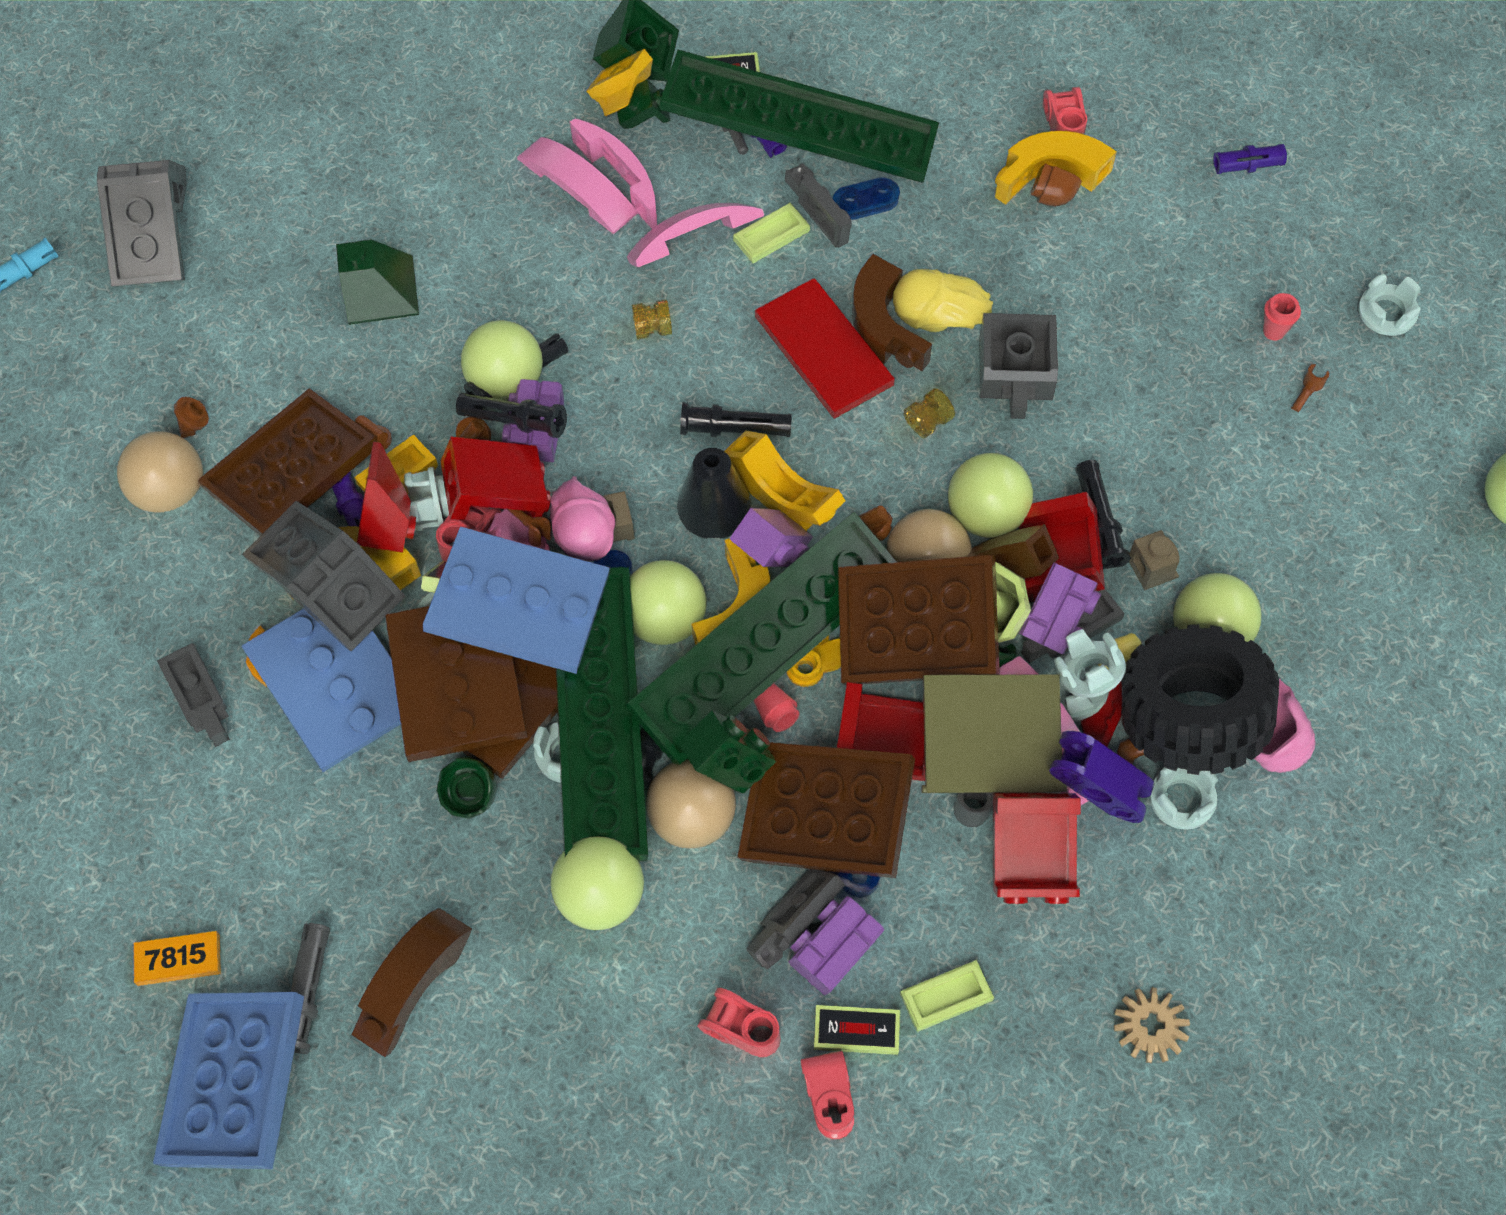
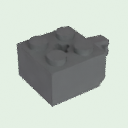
M983 313L979 335L980 398L1009 399L1010 419H1025L1027 400H1053L1058 376L1056 315Z

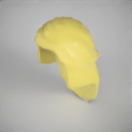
M916 269L908 272L900 278L893 293L895 312L902 321L911 328L935 333L944 331L948 327L973 329L975 325L982 324L983 313H992L993 301L989 300L991 295L971 278L941 273L938 269Z

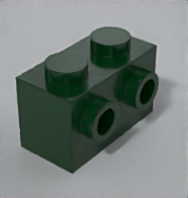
M711 710L679 742L695 771L742 794L755 782L762 779L765 772L777 762L768 749L770 746L769 740L757 728L749 730L736 717L730 715L727 718L714 710Z

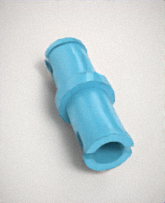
M46 237L19 255L17 252L10 255L12 259L0 266V293L24 277L27 279L31 278L33 271L59 257Z

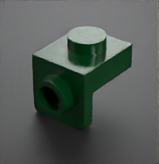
M648 80L638 84L634 89L629 105L617 111L619 125L624 129L633 128L653 116H656L662 123L671 121L669 112L659 110L664 90L661 88L657 89Z

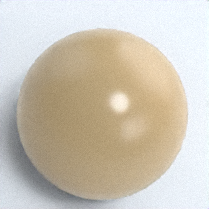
M164 431L145 433L132 440L121 453L117 466V479L124 496L134 506L148 512H167L184 505L199 490L201 485L198 480L203 476V465L196 449L179 435Z
M922 509L906 515L895 525L890 533L886 549L897 562L966 557L972 547L966 529L955 517L941 510Z
M686 759L680 765L671 763L664 767L652 780L647 792L646 810L651 826L662 839L677 847L700 848L712 844L726 833L735 815L736 798L734 789L695 771L689 759Z

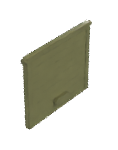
M1060 674L923 675L925 785L921 786L922 793L1067 792V786L1049 772L1052 762L1062 758V747L1059 743L1061 737Z

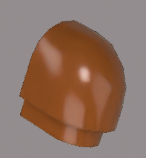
M1044 164L1037 173L1031 195L1037 197V202L1043 205L1053 207L1065 205L1075 197L1082 180L1068 171Z

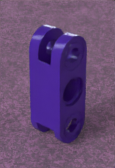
M1076 731L1062 732L1059 743L1064 748L1061 760L1052 762L1049 769L1050 774L1109 815L1132 823L1142 822L1147 808L1138 800V797H1150L1154 788V781L1093 737Z

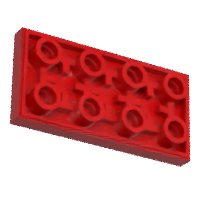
M815 278L755 310V318L833 419L894 386L895 378Z

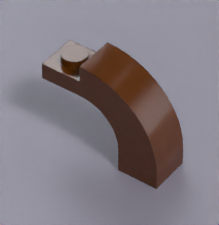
M872 254L861 268L854 286L852 308L854 328L883 364L887 362L891 355H894L896 360L904 367H915L923 371L930 362L932 343L897 324L887 311V306L893 299L895 287L900 278H902L903 270Z
M1045 524L1023 528L990 539L972 547L970 553L966 556L993 555L995 562L1022 578L1040 576L1059 559Z
M437 908L419 920L391 950L367 986L358 1004V1007L363 1010L351 1035L384 1057L391 1054L416 1003L434 979L457 962L472 928L441 908Z

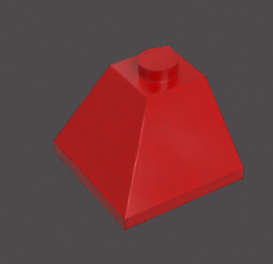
M373 442L357 544L364 547L403 553L405 539H413L416 517L409 516L411 500L382 444Z

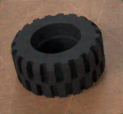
M1199 624L1188 625L1186 629L1179 630L1177 626L1166 629L1164 635L1161 636L1156 633L1145 640V646L1140 644L1131 653V658L1126 662V670L1122 678L1121 709L1124 730L1130 736L1129 740L1139 751L1144 749V756L1154 763L1158 761L1163 762L1165 768L1177 771L1180 768L1187 770V774L1199 775L1200 771H1210V774H1218L1224 772L1226 767H1231L1232 770L1246 764V758L1252 760L1263 752V747L1270 743L1274 734L1279 696L1278 673L1274 670V663L1266 653L1262 654V648L1252 640L1245 641V637L1242 634L1233 630L1231 633L1224 632L1222 627L1210 625V628H1199ZM1199 691L1218 695L1227 701L1211 706H1193L1179 702L1172 697L1185 692Z

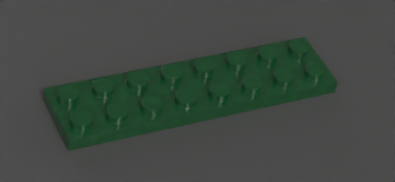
M679 49L674 58L659 106V110L921 183L924 182L939 126V122Z
M852 512L626 703L625 707L672 763L680 765L687 759V756L679 742L711 710L727 718L730 715L735 717L840 626L838 567L895 563L897 561L856 512Z
M629 567L610 568L609 577L577 674L555 668L563 848L566 857L573 848V844L579 840L597 836L607 837L627 847L625 849L638 861H647L648 841L640 723L625 707V704L638 694Z

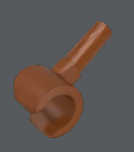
M1316 364L1310 365L1303 379L1304 387L1291 409L1299 413L1309 396L1314 391H1319L1324 387L1329 377V371L1326 372L1324 377H1316L1312 373Z
M507 509L528 528V542L531 545L541 546V536L551 540V527L547 518H532L524 511Z

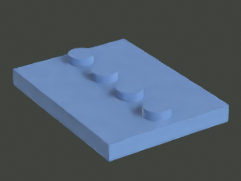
M460 526L423 622V632L577 674L609 577L610 568Z
M302 609L241 646L322 772L330 769L401 724L392 659L373 630L352 651H349L310 614Z
M296 992L188 994L153 1164L182 1168L273 1169L304 996Z

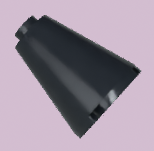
M706 448L700 451L692 462L678 497V515L686 529L698 537L706 539L727 538L734 533L751 508V498L728 454L718 448Z

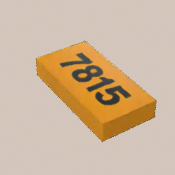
M217 931L134 942V983L137 986L221 974L220 934Z

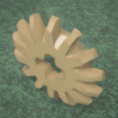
M1140 988L1136 989L1135 994L1138 1001L1135 1002L1125 996L1122 1001L1129 1009H1116L1114 1015L1124 1018V1023L1113 1025L1114 1031H1125L1127 1035L1118 1042L1121 1047L1131 1042L1135 1047L1130 1055L1136 1058L1140 1050L1145 1051L1146 1063H1152L1154 1053H1159L1162 1062L1169 1061L1166 1050L1170 1048L1178 1055L1182 1050L1177 1045L1176 1039L1185 1042L1189 1039V1036L1180 1031L1179 1027L1190 1026V1021L1188 1019H1177L1176 1014L1184 1010V1006L1180 1004L1171 1009L1168 1004L1173 995L1167 993L1163 1001H1159L1157 988H1151L1149 999H1146ZM1149 1013L1156 1014L1157 1021L1164 1024V1029H1158L1155 1036L1148 1035L1147 1027L1140 1024V1020H1147Z

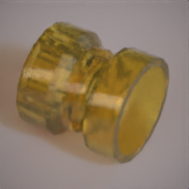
M667 299L657 300L653 304L652 309L650 305L646 306L643 303L631 304L637 340L647 339L650 334H654V330H657L660 336L672 335Z
M934 388L923 396V401L920 403L914 402L904 409V417L909 426L921 438L925 439L935 432L937 425H945L955 418V410L948 397L939 389Z

